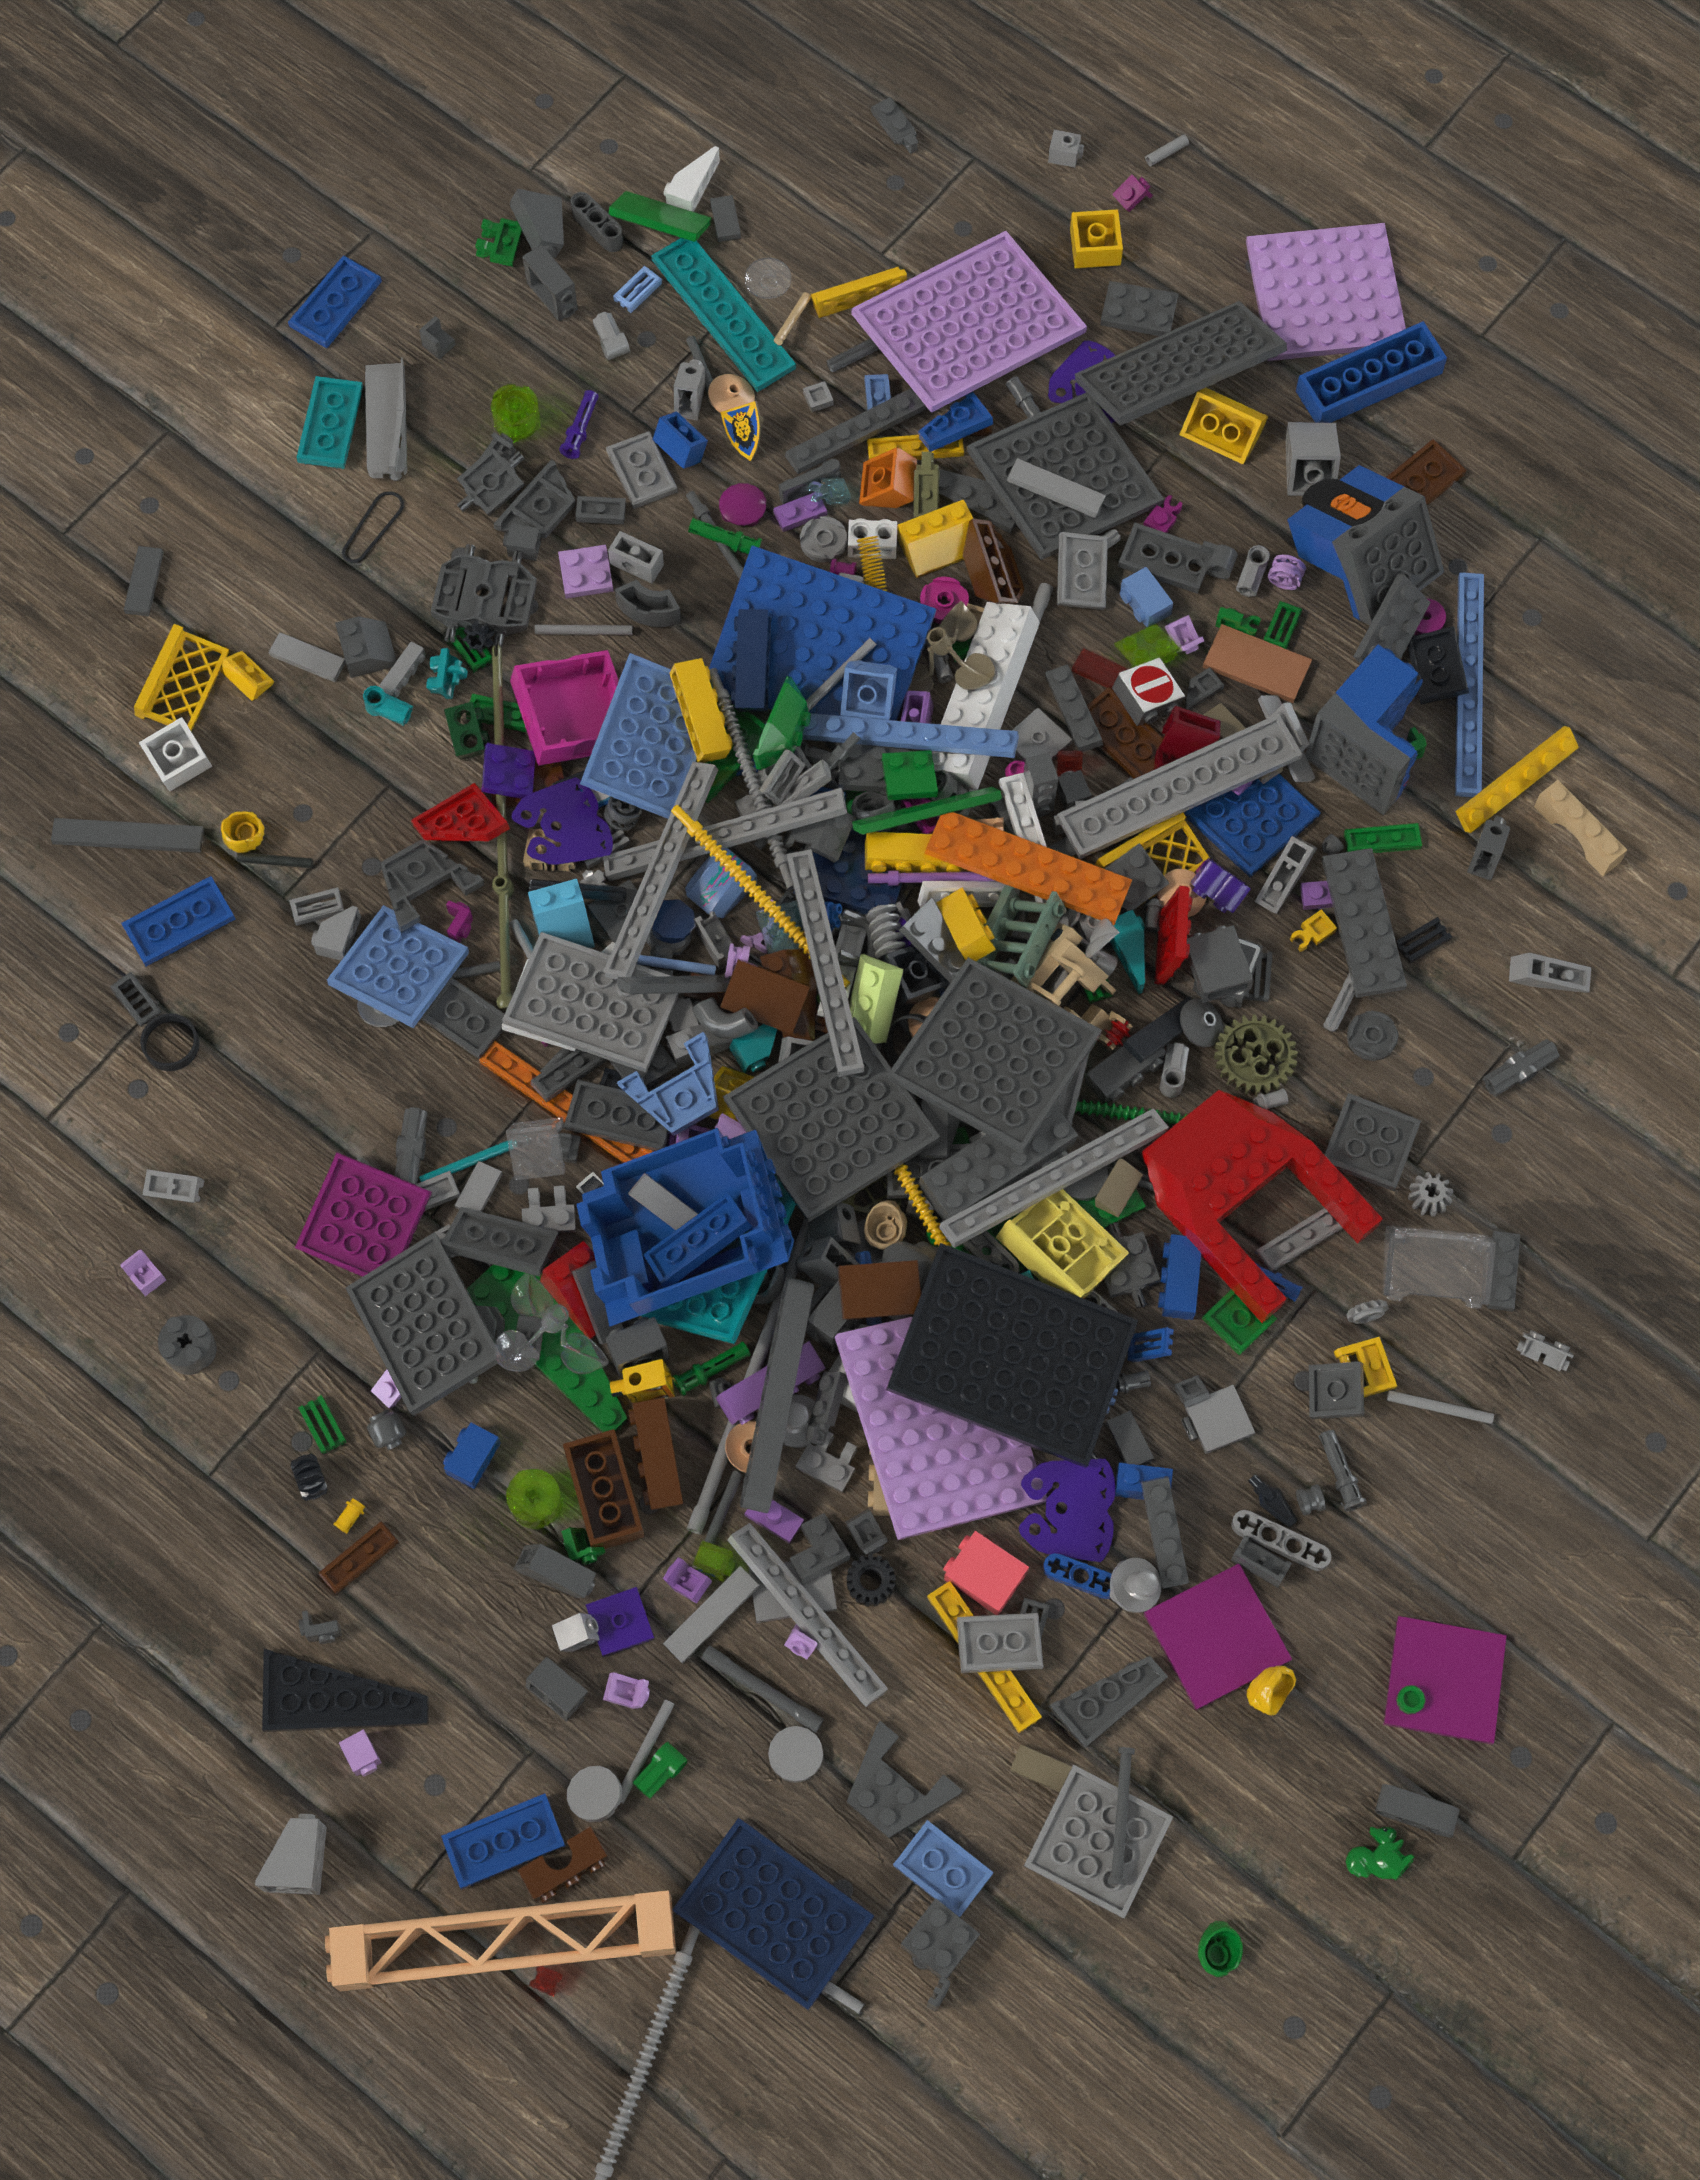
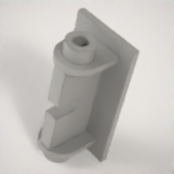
M1532 1330L1529 1334L1522 1333L1526 1341L1520 1340L1516 1348L1517 1351H1520V1355L1538 1361L1541 1353L1546 1354L1543 1361L1544 1365L1557 1371L1561 1369L1567 1370L1570 1361H1567L1566 1357L1573 1358L1574 1356L1573 1353L1569 1352V1346L1555 1341L1554 1345L1544 1341L1545 1336Z

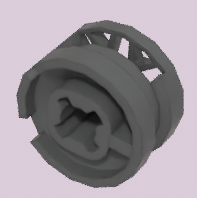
M610 797L605 808L604 817L613 828L626 831L636 826L642 813V808Z

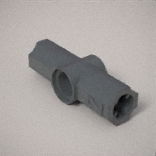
M1545 1039L1526 1052L1519 1051L1511 1056L1504 1065L1484 1076L1483 1081L1486 1089L1496 1097L1517 1083L1519 1085L1524 1084L1532 1079L1539 1070L1559 1058L1560 1055L1557 1047L1552 1041Z
M411 1107L405 1109L402 1132L397 1138L395 1177L416 1185L421 1160L423 1161L425 1156L426 1139L424 1136L428 1113L420 1108Z

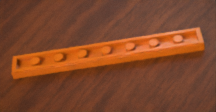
M494 1041L479 1059L480 1063L565 1122L573 1094L565 1089L546 1102L531 1086V1080L541 1074V1072ZM583 1134L623 1163L654 1152L653 1150Z

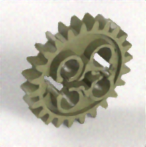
M1253 1014L1251 1021H1248L1244 1015L1242 1016L1241 1024L1234 1019L1232 1028L1226 1025L1224 1028L1225 1034L1220 1033L1218 1036L1220 1042L1215 1044L1214 1049L1218 1051L1215 1052L1214 1059L1219 1060L1216 1062L1215 1067L1216 1069H1223L1220 1077H1229L1227 1085L1235 1082V1091L1244 1087L1245 1095H1248L1250 1089H1254L1256 1096L1259 1094L1260 1089H1263L1268 1094L1271 1086L1276 1091L1279 1090V1082L1286 1085L1288 1081L1286 1076L1292 1077L1294 1071L1291 1068H1295L1297 1065V1061L1294 1058H1297L1298 1051L1292 1050L1295 1048L1296 1042H1288L1292 1035L1291 1032L1283 1034L1285 1026L1275 1027L1276 1019H1273L1270 1024L1266 1023L1265 1015L1261 1021H1257L1255 1014ZM1233 1035L1237 1039L1238 1046L1242 1045L1244 1037L1247 1035L1253 1036L1256 1039L1255 1042L1247 1041L1245 1048L1243 1047L1240 1055L1245 1061L1243 1063H1237L1232 1058L1236 1056L1238 1051L1237 1046H1232V1049L1229 1048L1234 1043ZM1269 1047H1274L1279 1051V1053L1275 1054L1274 1064L1283 1062L1278 1066V1075L1274 1071V1065H1269L1265 1075H1260L1255 1070L1257 1068L1265 1069L1271 1053L1267 1050ZM1255 1053L1259 1054L1257 1057L1252 1056Z

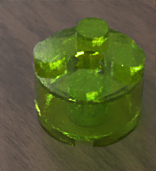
M507 384L494 393L491 402V414L494 427L500 435L504 433L514 442L528 438L540 428L538 399L532 389L524 385L520 387L515 384Z
M528 1469L519 1471L509 1483L506 1491V1501L512 1516L520 1525L526 1528H543L556 1520L562 1510L563 1499L558 1483L553 1476L543 1470ZM538 1495L539 1499H535L534 1503H531L529 1498Z

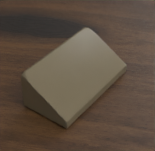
M1119 1158L1095 1198V1207L1119 1218L1142 1179L1143 1174L1125 1160Z

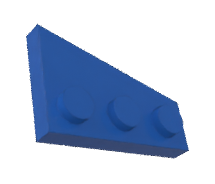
M973 391L966 394V398L960 403H953L946 414L938 415L918 431L919 439L929 452L993 425V417Z

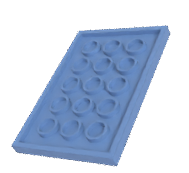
M629 653L580 784L669 819L671 810L675 805L692 762H696L697 758L669 674L671 669Z

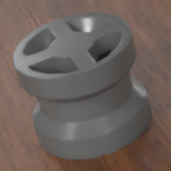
M1318 1484L1312 1485L1307 1490L1302 1488L1296 1490L1298 1505L1304 1516L1309 1515L1313 1510L1323 1511L1326 1509L1324 1496Z

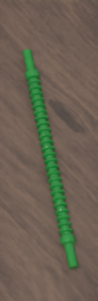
M1083 1099L1082 1102L1077 1101L1074 1114L1077 1111L1081 1112V1115L1087 1112L1088 1116L1094 1113L1096 1117L1101 1114L1103 1118L1108 1115L1110 1119L1116 1116L1118 1120L1123 1117L1127 1121L1128 1118L1133 1120L1147 1111H1144L1143 1107L1141 1110H1137L1136 1106L1130 1109L1129 1105L1126 1108H1123L1121 1104L1119 1107H1115L1114 1103L1108 1106L1107 1102L1104 1105H1101L1099 1101L1097 1104H1094L1092 1100L1086 1103V1100ZM1156 1109V1112L1169 1127L1176 1125L1188 1115L1186 1113L1184 1116H1181L1179 1112L1177 1115H1173L1172 1111L1170 1114H1166L1165 1110L1159 1113V1110Z

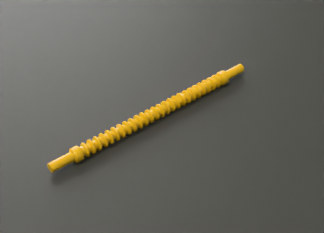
M678 804L674 806L671 812L687 828V833L691 837H696L695 841H700V846H705L706 852H711L710 857L715 856V862L720 861V867H725L724 871L730 872L729 876L735 877V882H740L739 887H745L744 892H750L749 897H754V902H759V907H764V912L770 913L769 918H775L774 923H779V928H784V933H789V938H794V943H799L800 949L804 948V954L809 953L805 933L800 931L801 927H796V922H791V917L785 916L786 911H780L781 906H776V901H771V896H766V891H761V886H756L755 880L751 881L752 876H746L747 871H742V866H737V861H732V856L726 855L727 850H721L722 845H717V840H712V835H707V830H702L703 826L698 821H694ZM842 974L844 986L846 989L851 983Z

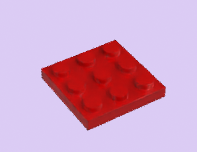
M1180 885L1161 910L1160 931L1157 932L1154 984L1164 985L1170 977H1173L1176 969L1181 967L1184 959H1187L1189 956L1190 944H1187V935H1189L1191 930V920H1188V912H1190L1193 902L1192 897L1189 896L1190 887Z

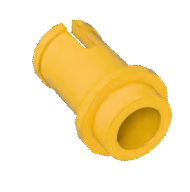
M354 1498L350 1502H346V1508L333 1524L346 1534H348L359 1515L364 1514L365 1506Z

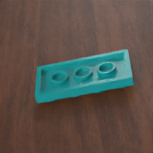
M315 377L296 457L298 463L345 469L363 391L362 382Z

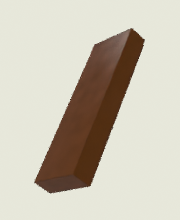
M381 1521L318 1574L334 1594L337 1595L394 1548L399 1541Z

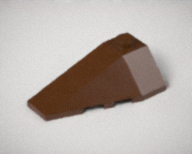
M784 949L760 956L762 968L811 986L793 1034L781 1032L783 1038L793 1037L815 1041L816 980L811 959H809V953L804 954V949Z

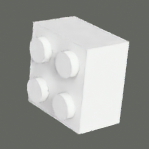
M182 717L139 742L169 791L174 790L213 767Z

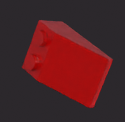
M582 1241L543 1269L540 1283L583 1334L591 1340L596 1334L572 1274L573 1270L596 1261L594 1252Z

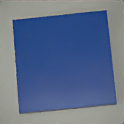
M1280 774L1264 784L1258 778L1255 779L1251 786L1240 795L1229 791L1183 812L1186 818L1250 878L1286 847L1291 836H1298L1321 814L1312 803Z

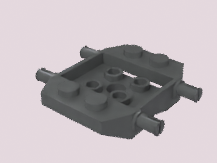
M467 544L464 555L459 554L441 565L431 607V615L447 627L444 638L446 642L450 641L453 643L455 641L456 631L459 627L466 628L468 625L472 626L474 621L478 620L479 624L488 623L490 630L495 632L492 647L495 645L497 649L499 645L503 648L505 636L525 631L528 628L537 579L521 564L522 552L518 551L517 554V551H514L512 561L499 560L489 562L474 556L476 547L471 544L470 548V544ZM508 577H512L504 616L500 617ZM480 589H488L490 591L484 597L477 595Z

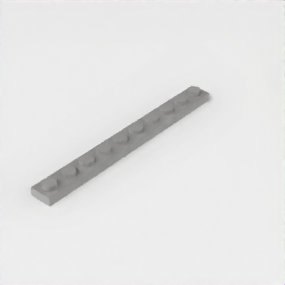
M692 762L674 806L678 804L694 821H697L718 772L716 766ZM672 812L603 971L606 978L618 980V977H631L690 838L687 828Z
M839 788L706 826L702 830H707V835H712V840H717V845H722V849L847 814L845 797L842 789ZM690 836L680 861L711 852H706V847H701V842H696V837ZM659 840L604 856L605 876L608 881L646 871Z
M812 850L787 854V862L838 1076L864 1072V1065Z
M1153 1108L940 1223L939 1228L955 1248L1162 1136L1168 1131L1169 1127Z

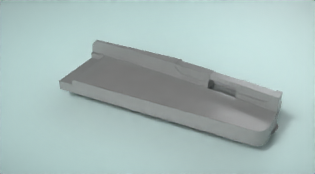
M401 357V363L365 365L367 470L372 478H383V474H390L389 478L397 481L401 479L402 472H404V475L407 473L406 393L403 357ZM400 437H402L401 447L399 448Z

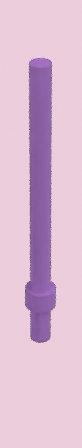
M898 870L888 871V873H868V884L888 883V886H898V883H922L923 881H995L974 872L898 873Z

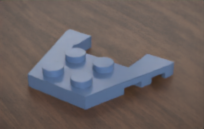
M704 1032L683 1043L695 1065L649 1092L637 1071L617 1082L624 1092L673 1136L719 1110L709 1043Z

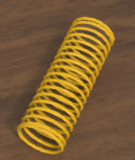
M878 536L857 539V543H860L857 545L860 547L858 550L861 551L859 554H864L860 556V558H864L860 560L864 562L861 566H865L862 567V570H865L862 572L865 574L863 577H869L864 579V581H869L865 584L875 586L878 589L887 587V585L876 586L886 583V581L876 582L886 579L885 577L876 578L885 574L872 575L884 572V570L872 571L884 567H872L883 564V562L871 563L882 560V558L871 559L880 557L881 554H871L880 553L881 551L867 552L880 548H867L880 544H867L878 541L879 539H875Z

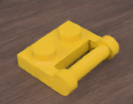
M1380 1336L1333 1351L1336 1360H1339L1340 1363L1351 1362L1349 1356L1356 1354L1358 1362L1363 1363V1376L1367 1384L1364 1387V1398L1397 1387Z

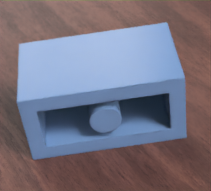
M1147 567L1122 580L1120 596L1124 603H1129L1135 618L1139 622H1143L1146 628L1172 614V600Z

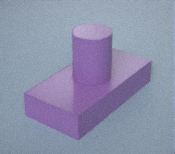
M774 1500L771 1502L768 1513L747 1509L745 1512L747 1518L789 1544L800 1530L801 1524L804 1523L803 1518Z

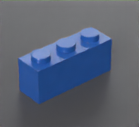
M1171 1234L1169 1243L1164 1242L1163 1258H1167V1266L1161 1269L1160 1283H1165L1164 1292H1159L1158 1308H1162V1316L1193 1320L1196 1314L1201 1252L1186 1236Z

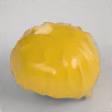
M237 811L223 819L221 823L222 839L225 845L234 852H250L255 850L263 841L265 827L261 819L254 812Z

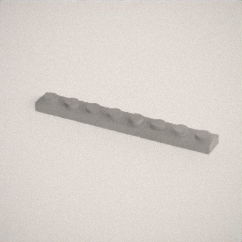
M751 1523L730 1535L727 1541L805 1635L818 1643L816 1648L862 1704L867 1707L884 1695L888 1690L885 1684Z

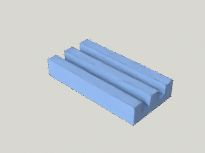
M644 266L613 295L614 301L620 302L623 308L626 307L627 311L632 313L662 284V278ZM646 275H648V277H647L642 283H639V284L634 288V290H633L626 298H624V296H625L638 282H640Z

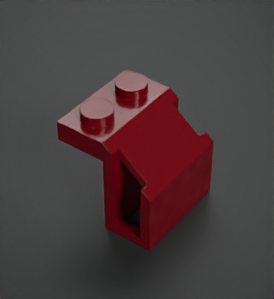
M1174 706L1162 730L1165 736L1155 754L1154 770L1217 742L1220 738L1221 721Z

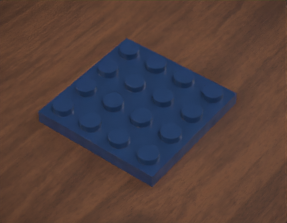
M852 826L837 862L834 863L815 852H812L824 901L840 904L844 909L867 915L868 911L876 906L895 905L903 883H898V886H888V883L868 884V873L876 872L865 870V840L867 834L862 835L856 832Z

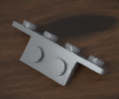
M1278 695L1260 696L1258 702L1266 719L1279 714L1303 754L1301 759L1287 765L1294 781H1312L1315 779V776L1304 753V750L1310 744L1291 703L1282 704Z

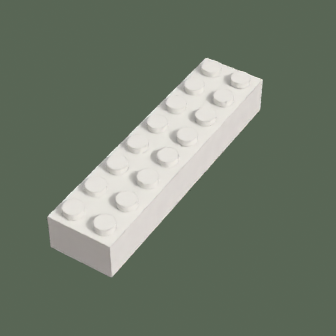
M986 603L964 662L973 653L984 654L994 664L995 677L990 683L974 690H965L956 683L940 725L1001 729L1040 624L1031 606ZM932 751L935 772L945 770L965 788L978 790L990 756Z

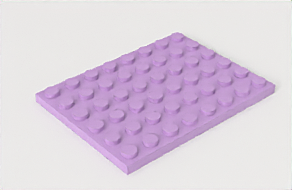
M1007 231L852 308V316L931 413L1086 333L1087 330L1085 323Z
M912 1317L838 1333L835 1336L898 1540L1046 1502V1494L1040 1500H1033L1029 1498L1021 1486L1023 1477L1037 1466L1030 1446L886 1390ZM1034 1478L1031 1482L1032 1488L1035 1490L1041 1489L1043 1486L1042 1480Z

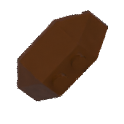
M971 519L968 525L963 558L975 595L996 604L1016 605L1025 589L1010 546L1002 535L994 529L995 526L991 521Z

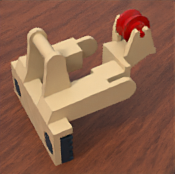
M1058 923L1035 970V975L1026 989L1057 1006L1062 1003L1060 1000L1076 981L1091 992H1094L1099 985L1111 995L1116 992L1106 981L1109 976L1077 947L1083 938L1073 928ZM1060 965L1069 975L1051 994L1041 988V986ZM1014 975L1011 981L1020 985L1019 981ZM1092 1004L1085 1014L1080 1017L1072 1009L1066 1006L1063 1008L1101 1029L1102 1034L1098 1041L1108 1050H1114L1118 1044L1123 1047L1121 1040L1124 1037H1131L1128 1032L1133 1026L1126 1019L1112 1011L1108 1015L1103 1009Z

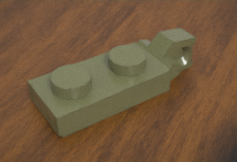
M922 452L921 465H916V470H914V518L939 509L940 471L939 465L934 464V453Z

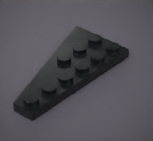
M264 1648L263 1732L429 1725V1697L426 1695L382 1684L375 1680L358 1677L351 1673L303 1661L296 1657L286 1656Z

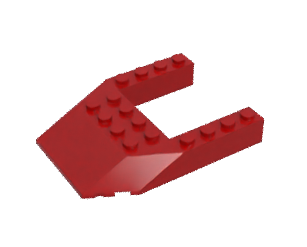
M1221 1090L1215 1092L1142 1151L1149 1171L1150 1183H1152L1157 1207L1181 1234L1186 1236L1201 1252V1256L1261 1323L1278 1311L1287 1298L1219 1224L1223 1219L1288 1167L1357 1244L1372 1233L1383 1220L1311 1140L1275 1113Z

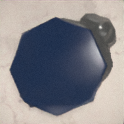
M663 900L646 940L651 948L650 956L672 959L674 955H681L692 939L691 931L695 928L694 911L682 900Z

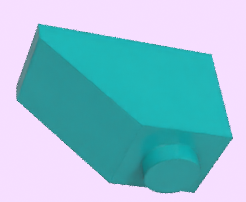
M763 1024L754 1032L732 1040L729 1048L743 1073L750 1070L754 1073L766 1066L765 1063L770 1056L777 1032L776 1028Z

